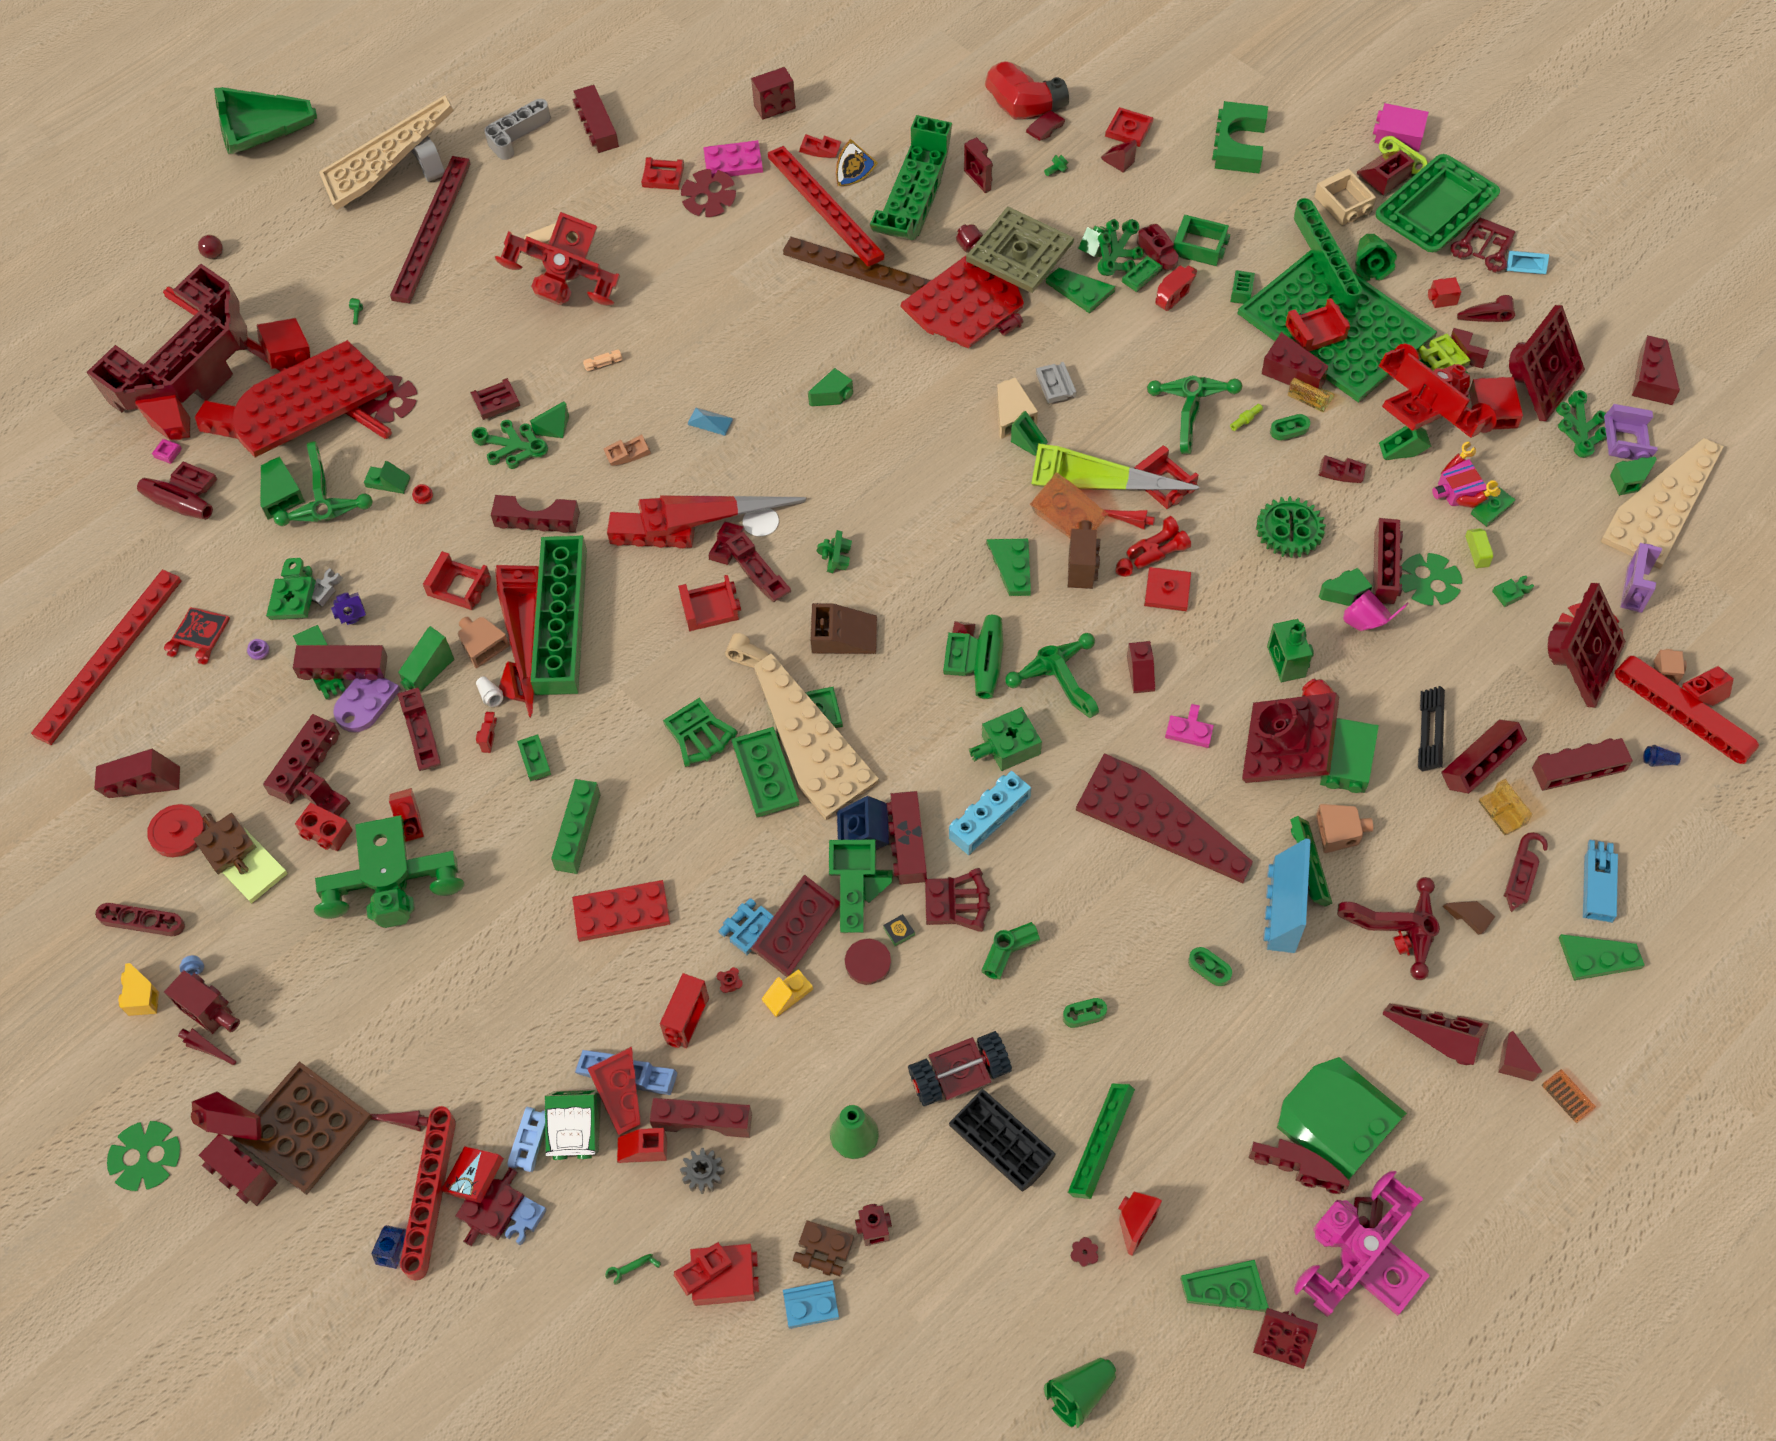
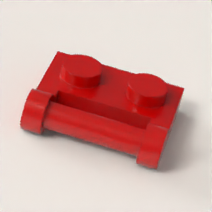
M646 157L641 181L642 187L679 190L684 170V160H655L652 157ZM652 167L673 168L676 170L652 169Z

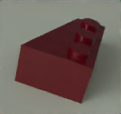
M1281 332L1264 357L1262 375L1317 396L1325 383L1328 365Z
M153 748L96 766L94 790L107 798L179 790L180 766Z

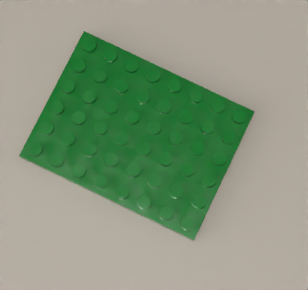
M1310 250L1238 308L1237 314L1273 341H1276L1281 332L1295 341L1285 325L1288 312L1296 309L1298 314L1302 315L1325 307L1327 299L1332 298L1334 303L1339 306L1344 318L1348 319L1350 323L1347 339L1309 352L1328 365L1326 380L1359 403L1390 376L1379 367L1385 353L1395 350L1400 344L1412 345L1418 352L1422 345L1425 346L1436 337L1437 331L1357 274L1355 276L1362 287L1358 306L1351 309L1344 307L1313 252Z

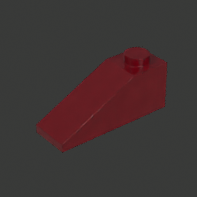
M214 1092L191 1102V1120L193 1124L206 1132L252 1140L261 1139L260 1116L221 1093Z

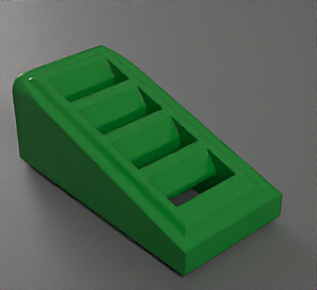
M1235 271L1230 302L1245 304L1251 299L1255 273Z

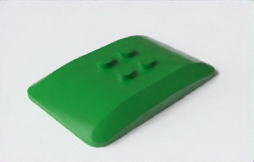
M1439 154L1379 206L1375 216L1379 221L1422 249L1433 253L1446 246L1483 213L1499 196L1500 188L1447 154Z

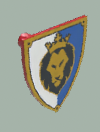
M849 139L839 154L836 165L837 186L851 185L861 181L878 164L852 139Z

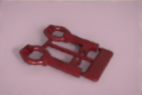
M1480 217L1476 223L1472 224L1461 241L1451 244V252L1454 257L1459 259L1469 257L1470 255L1485 259L1487 270H1492L1494 273L1503 271L1507 268L1505 255L1513 243V237L1516 232ZM1479 227L1491 231L1479 253H1473L1470 243L1473 237L1484 239L1487 234L1484 231L1478 230ZM1494 233L1506 237L1505 240L1499 237H1495L1493 240V244L1501 247L1497 253L1486 258L1482 255ZM1460 245L1461 248L1468 249V251L1465 253L1455 248ZM1494 259L1496 262H1502V265L1499 267L1495 264L1494 266L1490 261Z

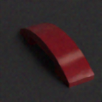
M744 532L726 541V545L741 568L758 589L771 601L776 602L791 592V588L781 576H777L755 550V545Z
M419 687L398 693L419 771L441 765L434 734Z

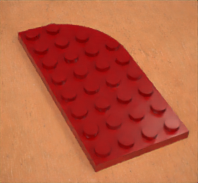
M346 340L254 384L241 396L234 408V430L240 443L256 458L394 389L393 383L356 347Z

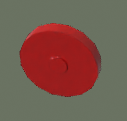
M184 804L171 805L160 810L151 819L147 828V838L153 849L162 856L172 858L184 856L198 847L193 839L206 830V823L200 812L192 806Z

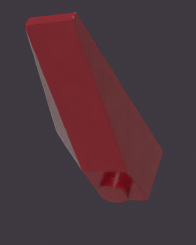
M1391 1003L1383 1011L1384 1016L1445 1056L1456 1060L1461 1065H1474L1476 1063L1489 1027V1023L1457 1015L1456 1020L1445 1018L1441 1012L1434 1011V1013L1422 1014V1011L1418 1008Z

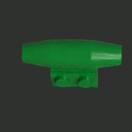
M991 614L985 617L978 639L970 634L948 632L943 673L944 675L965 676L974 672L975 694L981 699L993 697L1000 675L1004 644L1003 625L1000 616Z

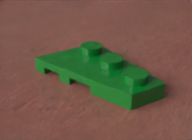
M1060 267L1046 278L1047 285L1089 314L1112 295L1116 287Z
M1028 538L986 539L988 549L993 555V560L1000 571V576L1009 596H1031Z
M1255 1260L1185 1274L1180 1277L1187 1303L1266 1312V1309L1269 1308Z

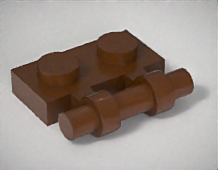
M806 1220L798 1245L807 1250L805 1254L795 1252L793 1261L800 1263L801 1267L807 1269L812 1267L823 1271L825 1275L831 1276L833 1274L841 1277L843 1267L836 1265L835 1262L836 1259L847 1261L854 1235ZM818 1252L827 1255L828 1259L824 1261L814 1258V1254Z

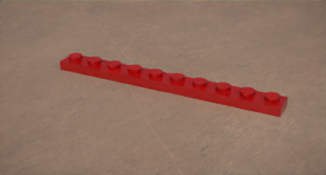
M784 146L768 152V159L868 267L884 260L885 254Z
M163 569L160 571L33 729L31 734L34 738L49 745L55 742L182 582L179 576Z

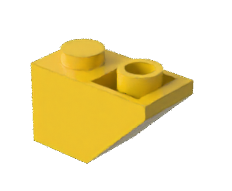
M126 963L125 971L121 974L123 989L118 999L119 1007L128 1016L157 1014L159 991L132 964Z

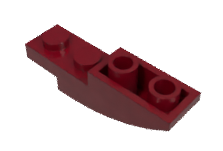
M1279 1139L1276 1147L1253 1141L1248 1158L1253 1159L1257 1164L1276 1165L1280 1170L1286 1172L1295 1170L1297 1171L1295 1181H1299L1303 1186L1315 1188L1316 1186L1325 1188L1327 1192L1332 1194H1345L1349 1187L1350 1181L1337 1168L1307 1148L1283 1139Z

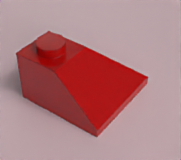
M176 395L135 401L136 406L150 426L169 440L190 438L191 417Z
M1134 1191L1130 1198L1125 1196L1118 1208L1121 1210L1119 1221L1129 1255L1133 1256L1158 1215L1162 1203L1161 1199Z

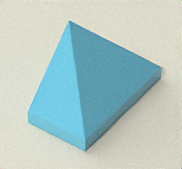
M1509 251L1506 271L1546 274L1549 254Z

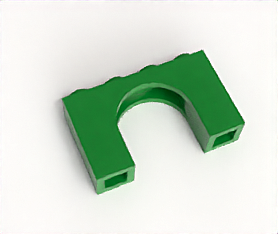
M1224 101L1223 109H1219L1217 120H1221V122H1217L1216 133L1219 136L1215 135L1214 147H1217V149H1213L1212 160L1215 161L1214 169L1260 173L1264 146L1241 144L1234 141L1229 135L1238 131L1264 133L1268 106Z

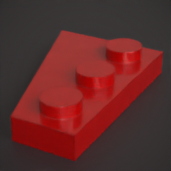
M629 1047L587 1068L618 1135L641 1124L632 1047Z

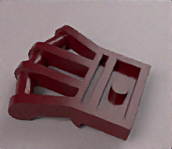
M975 868L957 878L925 879L926 925L957 924L978 932L984 930L986 915L991 910L990 903L988 902L990 889L986 887L980 868ZM974 881L977 889H955V887ZM956 898H979V903L956 904ZM956 913H977L975 920H970L958 916Z

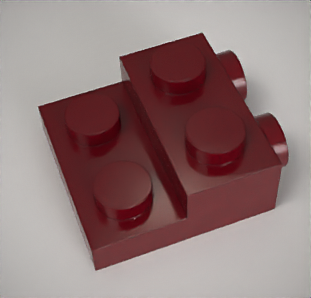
M976 137L964 143V171L984 193L991 191L993 163L987 157L988 148L986 144Z

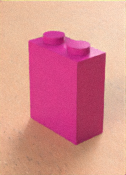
M1384 103L1383 110L1378 111L1376 122H1379V124L1375 123L1373 135H1376L1374 143L1379 144L1384 137L1393 136L1414 151L1419 152L1429 112Z

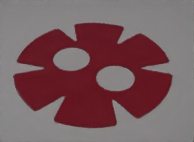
M711 169L698 171L693 174L697 183L687 179L681 189V196H692L682 201V203L690 213L699 216L704 208L705 217L717 216L724 212L720 203L730 207L736 197V190H725L735 185L734 181L728 174L717 170L713 178ZM714 181L722 185L721 190L717 193L709 190V184ZM700 193L708 196V201L703 205L697 204L695 201V197Z
M386 376L393 383L394 389L388 391L387 396L383 400L372 399L360 405L359 409L369 415L377 411L374 418L379 422L394 421L393 412L400 418H403L414 408L417 401L406 398L417 395V390L412 382L408 380L399 386L402 380L401 376ZM399 397L403 400V403L398 408H392L389 406L390 399Z

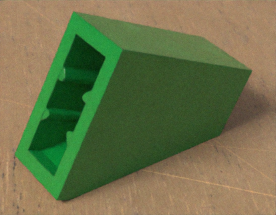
M280 456L261 465L260 506L268 520L273 518L274 514L279 510L287 511L305 502L299 487Z
M431 626L427 628L398 672L402 680L400 683L406 690L419 687L420 692H422L455 660L444 635Z

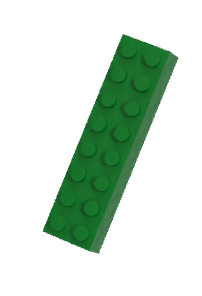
M583 535L541 537L531 685L535 695L579 693L587 548Z

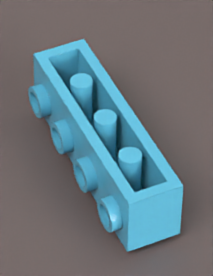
M1010 771L1006 776L1002 775L991 790L987 789L976 804H971L960 819L956 818L950 824L949 839L969 856L1031 797V787L1013 771Z

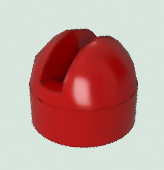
M1127 558L1120 559L1116 564V573L1124 577L1132 574V562Z

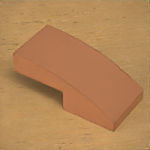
M642 434L626 443L619 440L604 448L611 466L632 462L651 454Z

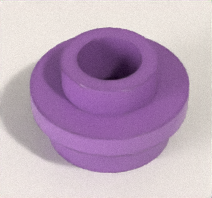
M254 639L248 644L247 653L252 659H263L269 653V645L261 639Z

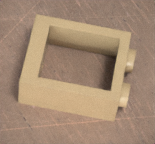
M1349 168L1319 182L1315 192V198L1341 225L1353 222L1357 218L1369 214L1373 211L1376 200L1372 192ZM1347 189L1359 203L1345 209L1333 195Z

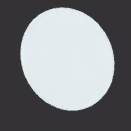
M771 508L746 513L743 517L745 530L754 536H766L772 533L779 523L777 513Z

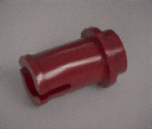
M1019 313L1011 314L1009 319L998 325V329H1001L999 332L1006 336L1015 328H1020L1024 322Z

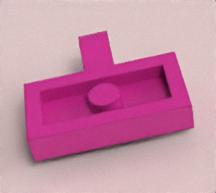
M1191 704L1188 719L1170 715L1165 738L1209 748L1214 725L1198 722L1197 717L1200 705Z

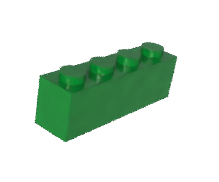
M575 779L551 857L556 871L578 874L601 796L597 782Z

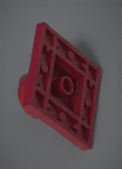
M1555 305L1528 341L1519 342L1513 348L1509 358L1511 377H1514L1517 383L1526 384L1539 421H1547L1585 370L1563 305Z
M1590 583L1587 592L1584 593L1580 607L1576 610L1573 621L1557 622L1553 625V630L1550 631L1548 637V654L1554 665L1567 666L1586 706L1596 708L1626 641L1600 583Z
M1334 692L1253 702L1242 780L1245 783L1330 775L1339 705L1338 694Z

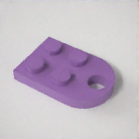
M386 678L376 680L354 679L334 706L335 720L342 729L348 732H361L368 729L401 690L399 685ZM355 716L352 722H344L347 717Z

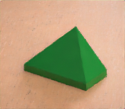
M563 401L531 419L530 423L533 433L537 436L563 438L569 419L566 402Z
M1023 411L1013 422L1011 442L1036 456L1038 444H1047V439L1026 411Z
M876 870V876H864L865 900L868 903L892 883L893 870Z

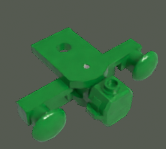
M401 815L355 824L359 869L315 878L316 893L320 897L321 903L314 907V913L324 919L339 918L349 910V904L342 901L343 895H348L349 891L372 888L375 890V893L370 899L371 903L366 906L368 919L383 928L404 925L411 918L410 914L415 910L413 897L404 892L407 880L429 875L431 878L437 877V880L432 882L429 888L432 893L439 896H450L460 892L464 887V881L457 878L456 873L459 872L454 851L407 860L404 824ZM380 838H386V839H387V841H386V843H385L384 845H382V846H376V845H375V844H376V841H377L378 839H380Z

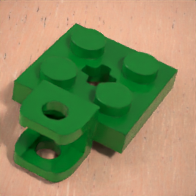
M301 558L286 559L281 572L283 578L275 579L266 617L270 620L308 618L316 580L312 577V568L304 566V561ZM296 563V566L290 569L291 565ZM294 595V598H291L288 602L289 597Z

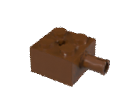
M1089 520L1080 521L1079 529H1071L1067 588L1093 589L1094 581H1098L1101 539L1097 538V530H1091L1092 522Z

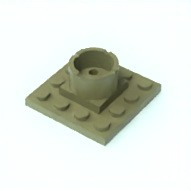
M1007 207L966 255V261L1033 293L1074 243V237L1011 207Z

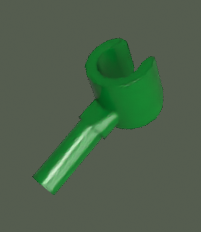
M351 298L349 308L354 310L353 324L358 325L359 312L363 310V305L359 299Z

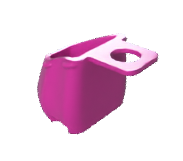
M1368 590L1344 611L1343 620L1359 631L1372 629L1389 622L1409 603L1407 602L1392 615L1381 601Z

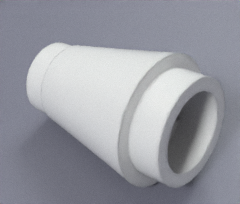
M480 677L476 681L485 705L496 707L503 701L502 690L487 677Z

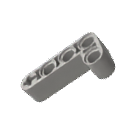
M536 99L486 126L485 135L488 146L500 159H511L514 155L513 141L550 121L551 116L547 101Z
M426 136L411 152L419 161L427 182L442 177L445 171L435 145Z

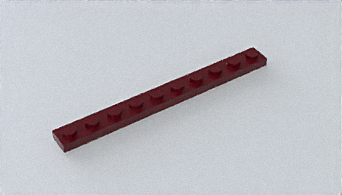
M451 157L390 294L391 301L410 304L471 165L469 158Z

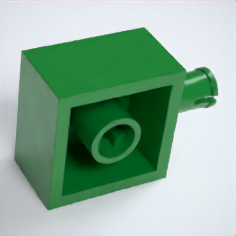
M1299 619L1275 623L1270 633L1267 648L1281 683L1305 678L1308 668H1310L1311 659L1314 656L1313 647L1311 644H1308L1306 639L1307 634L1304 623L1300 622Z
M1020 707L982 723V738L985 742L969 748L970 756L973 757L972 760L974 762L992 754L1000 770L1004 771L1041 755L1042 740L1025 711Z

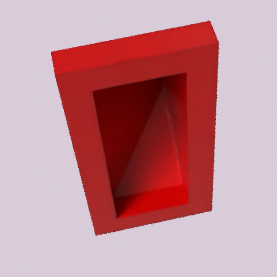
M508 661L503 671L499 689L502 690L504 696L512 700L525 702L516 664Z

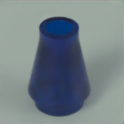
M1652 745L1646 747L1643 760L1650 767L1678 766L1681 755L1678 752Z

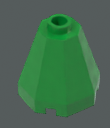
M1365 234L1359 240L1354 266L1355 270L1365 281H1370V278L1382 280L1395 270L1397 254L1376 234Z

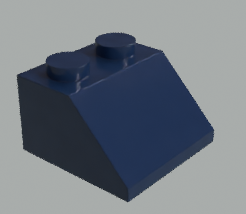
M866 796L838 810V840H876V850L888 845L887 803Z

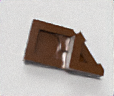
M1478 901L1453 902L1442 906L1456 920L1462 919L1478 935L1483 934L1495 918Z

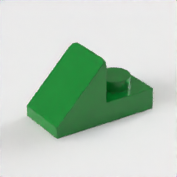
M385 461L382 468L370 466L363 483L367 488L404 494L411 477L389 461Z

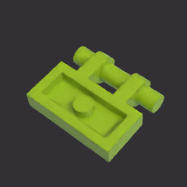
M1448 334L1431 340L1429 344L1430 349L1422 345L1418 350L1424 362H1428L1431 365L1432 371L1436 368L1445 369L1454 364L1467 367L1471 361ZM1434 356H1438L1441 360L1437 361Z

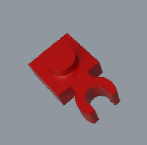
M486 711L481 730L477 731L476 743L479 744L482 753H491L495 737L494 728L497 724V718L494 717L495 712Z

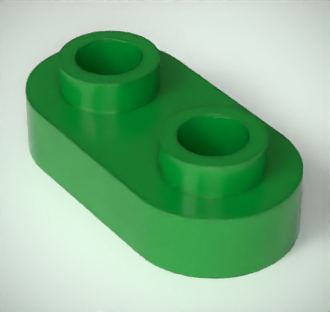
M1303 414L1277 419L1271 424L1270 435L1276 440H1286L1304 435L1309 431L1310 419Z
M1204 947L1194 948L1190 952L1188 963L1191 969L1215 986H1225L1230 982L1232 969L1228 963ZM1201 959L1204 963L1198 964L1196 960ZM1221 973L1223 977L1218 978L1215 974Z

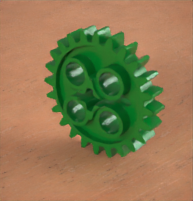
M1289 496L1288 501L1280 497L1279 503L1273 499L1271 505L1266 503L1265 509H1261L1260 515H1258L1256 530H1258L1257 537H1262L1261 544L1267 543L1266 549L1273 547L1274 554L1281 551L1282 557L1286 553H1289L1290 558L1293 557L1294 553L1298 557H1301L1302 552L1309 555L1310 549L1315 551L1317 545L1321 544L1326 526V524H1323L1324 517H1319L1320 510L1314 511L1315 505L1308 507L1307 500L1300 503L1299 497L1296 501H1292L1291 496ZM1289 513L1292 514V521H1291V530L1293 531V532H1292V536H1291L1292 542L1289 540V534H1290V523H1289L1290 515H1289Z

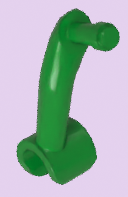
M647 1254L621 1268H608L605 1277L608 1279L612 1273H618L613 1282L617 1285L621 1282L622 1275L643 1266L649 1261L659 1268L661 1262L654 1259L653 1254Z

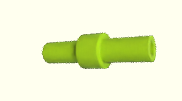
M1257 404L1250 410H1245L1239 415L1237 420L1230 424V428L1236 431L1242 425L1250 423L1254 416L1263 410L1262 405Z

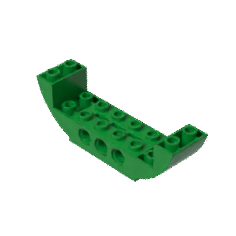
M916 115L911 126V146L884 210H876L870 222L873 232L907 240H914L920 235L941 184L949 150L952 122Z

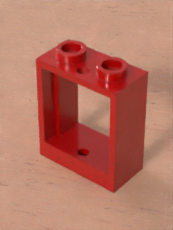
M682 973L660 1021V1027L666 1043L674 1048H679L680 1046L688 1047L706 1007L709 995L704 980Z

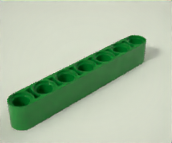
M1308 198L1299 199L1295 208L1294 221L1341 304L1349 309L1357 307L1362 292L1359 281L1312 200Z

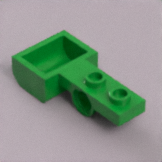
M829 840V875L840 876V933H864V876H876V840Z

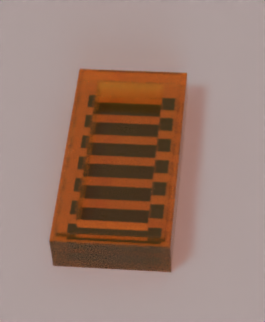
M1562 1069L1542 1084V1087L1575 1123L1579 1122L1596 1108Z

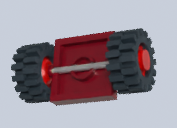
M996 1031L977 1038L980 1050H978L974 1038L971 1037L929 1054L930 1062L926 1058L908 1065L914 1089L924 1107L942 1100L941 1090L945 1100L948 1101L991 1084L992 1081L989 1075L995 1079L1012 1072L1011 1062L1008 1058L1009 1055L1005 1050L1001 1037H999Z

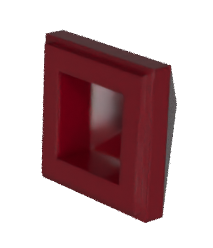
M954 621L952 633H964L974 636L976 624Z

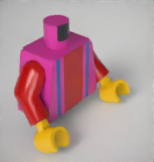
M1465 442L1462 445L1463 452L1461 454L1458 453L1442 470L1438 486L1432 489L1435 499L1445 497L1451 506L1460 505L1474 508L1489 499L1490 495L1493 497L1500 495L1501 490L1497 487L1498 483L1492 480L1486 485L1470 459H1465L1476 454L1475 447L1468 452L1466 451L1471 446L1470 442Z

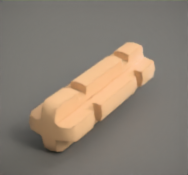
M617 349L611 351V354L607 352L595 356L592 360L591 358L585 359L583 364L586 371L594 370V367L600 368L612 364V361L615 363L622 360V355Z

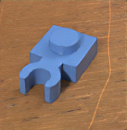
M524 1196L511 1217L512 1221L516 1223L506 1230V1238L510 1239L512 1234L517 1232L519 1237L516 1242L518 1245L523 1244L526 1238V1230L534 1232L547 1211L546 1208Z

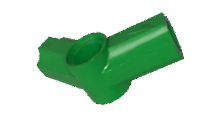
M1029 922L1009 931H998L994 935L993 944L981 972L991 979H1001L1009 957L1013 952L1040 942L1035 924ZM1004 941L1007 942L1009 946L1001 947L998 943Z

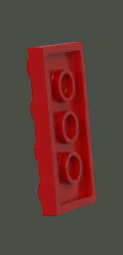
M663 880L572 897L579 942L670 925Z

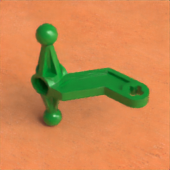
M1192 375L1164 384L1153 380L1148 384L1147 391L1151 396H1157L1161 392L1184 398L1187 397L1181 411L1180 451L1181 454H1191L1193 425L1200 409V398L1223 391H1228L1230 394L1235 395L1242 390L1243 386L1242 382L1236 378L1230 379L1226 383ZM1198 383V389L1191 392V385Z
M316 441L307 443V449L313 472L315 501L309 502L290 513L284 510L277 511L274 514V522L278 526H286L290 521H328L356 507L363 510L369 509L372 506L373 500L366 493L360 494L357 499L327 498V483L320 451ZM321 505H327L328 512L325 515H320L318 512Z
M1083 633L1076 642L1041 648L1035 659L1020 672H1009L1005 677V683L1008 687L1014 689L1018 688L1024 679L1041 675H1055L1070 703L1088 718L1099 714L1097 703L1091 695L1078 686L1066 665V662L1082 648L1088 650L1095 645L1094 636L1091 633Z

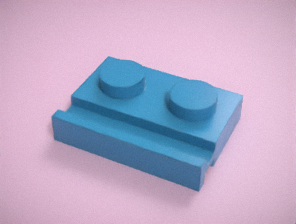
M833 1280L783 1290L789 1329L839 1319Z

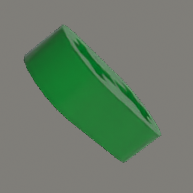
M1092 998L1067 1005L1063 1011V1022L1070 1028L1100 1022L1106 1017L1107 1005L1100 998ZM1093 1006L1101 1009L1100 1014L1096 1015V1012L1092 1011ZM1073 1011L1075 1015H1078L1077 1020L1069 1017L1070 1012Z

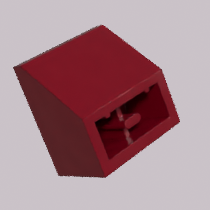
M1402 150L1383 153L1359 169L1357 175L1381 194L1385 195L1410 178L1415 161Z

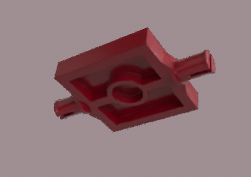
M509 1167L502 1180L493 1179L481 1203L467 1199L464 1201L455 1217L468 1224L471 1228L463 1240L465 1244L472 1247L479 1234L489 1235L496 1240L500 1239L511 1221L512 1215L524 1198L521 1192L510 1186L518 1174L516 1170Z

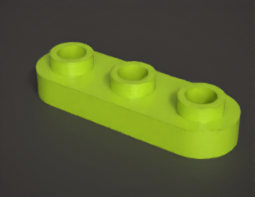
M1386 136L1379 143V149L1382 154L1402 150L1415 161L1411 172L1413 175H1416L1428 164L1425 157L1393 136ZM1389 145H1393L1392 149L1387 150ZM1422 164L1421 169H1416L1417 165Z

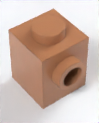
M1660 649L1654 659V669L1678 685L1687 667L1686 660H1683V651Z

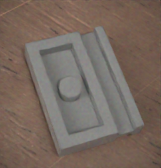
M1061 362L1060 365L1052 364L1036 368V375L1048 404L1066 400L1070 396L1076 397V390L1064 362Z

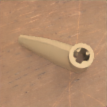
M741 633L732 635L725 651V655L729 660L754 668V664L769 655L764 650L750 644L749 638Z

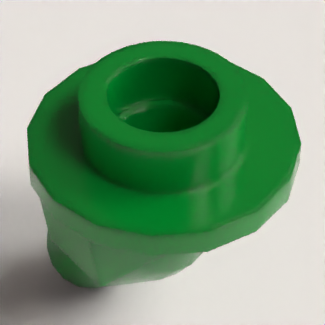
M1055 155L1051 160L1054 165L1046 168L1044 173L1046 176H1049L1058 170L1064 172L1068 169L1066 165L1069 162L1062 155L1059 157Z

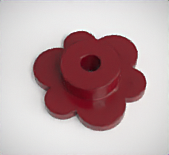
M1083 1237L1080 1239V1242L1072 1244L1073 1251L1070 1255L1072 1261L1079 1262L1082 1267H1086L1088 1263L1095 1264L1098 1261V1254L1096 1253L1098 1246L1092 1244L1088 1237Z

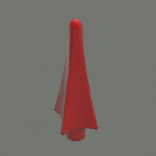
M1098 510L1099 514L1127 522L1143 530L1146 524L1153 526L1155 523V517L1147 516L1148 510Z

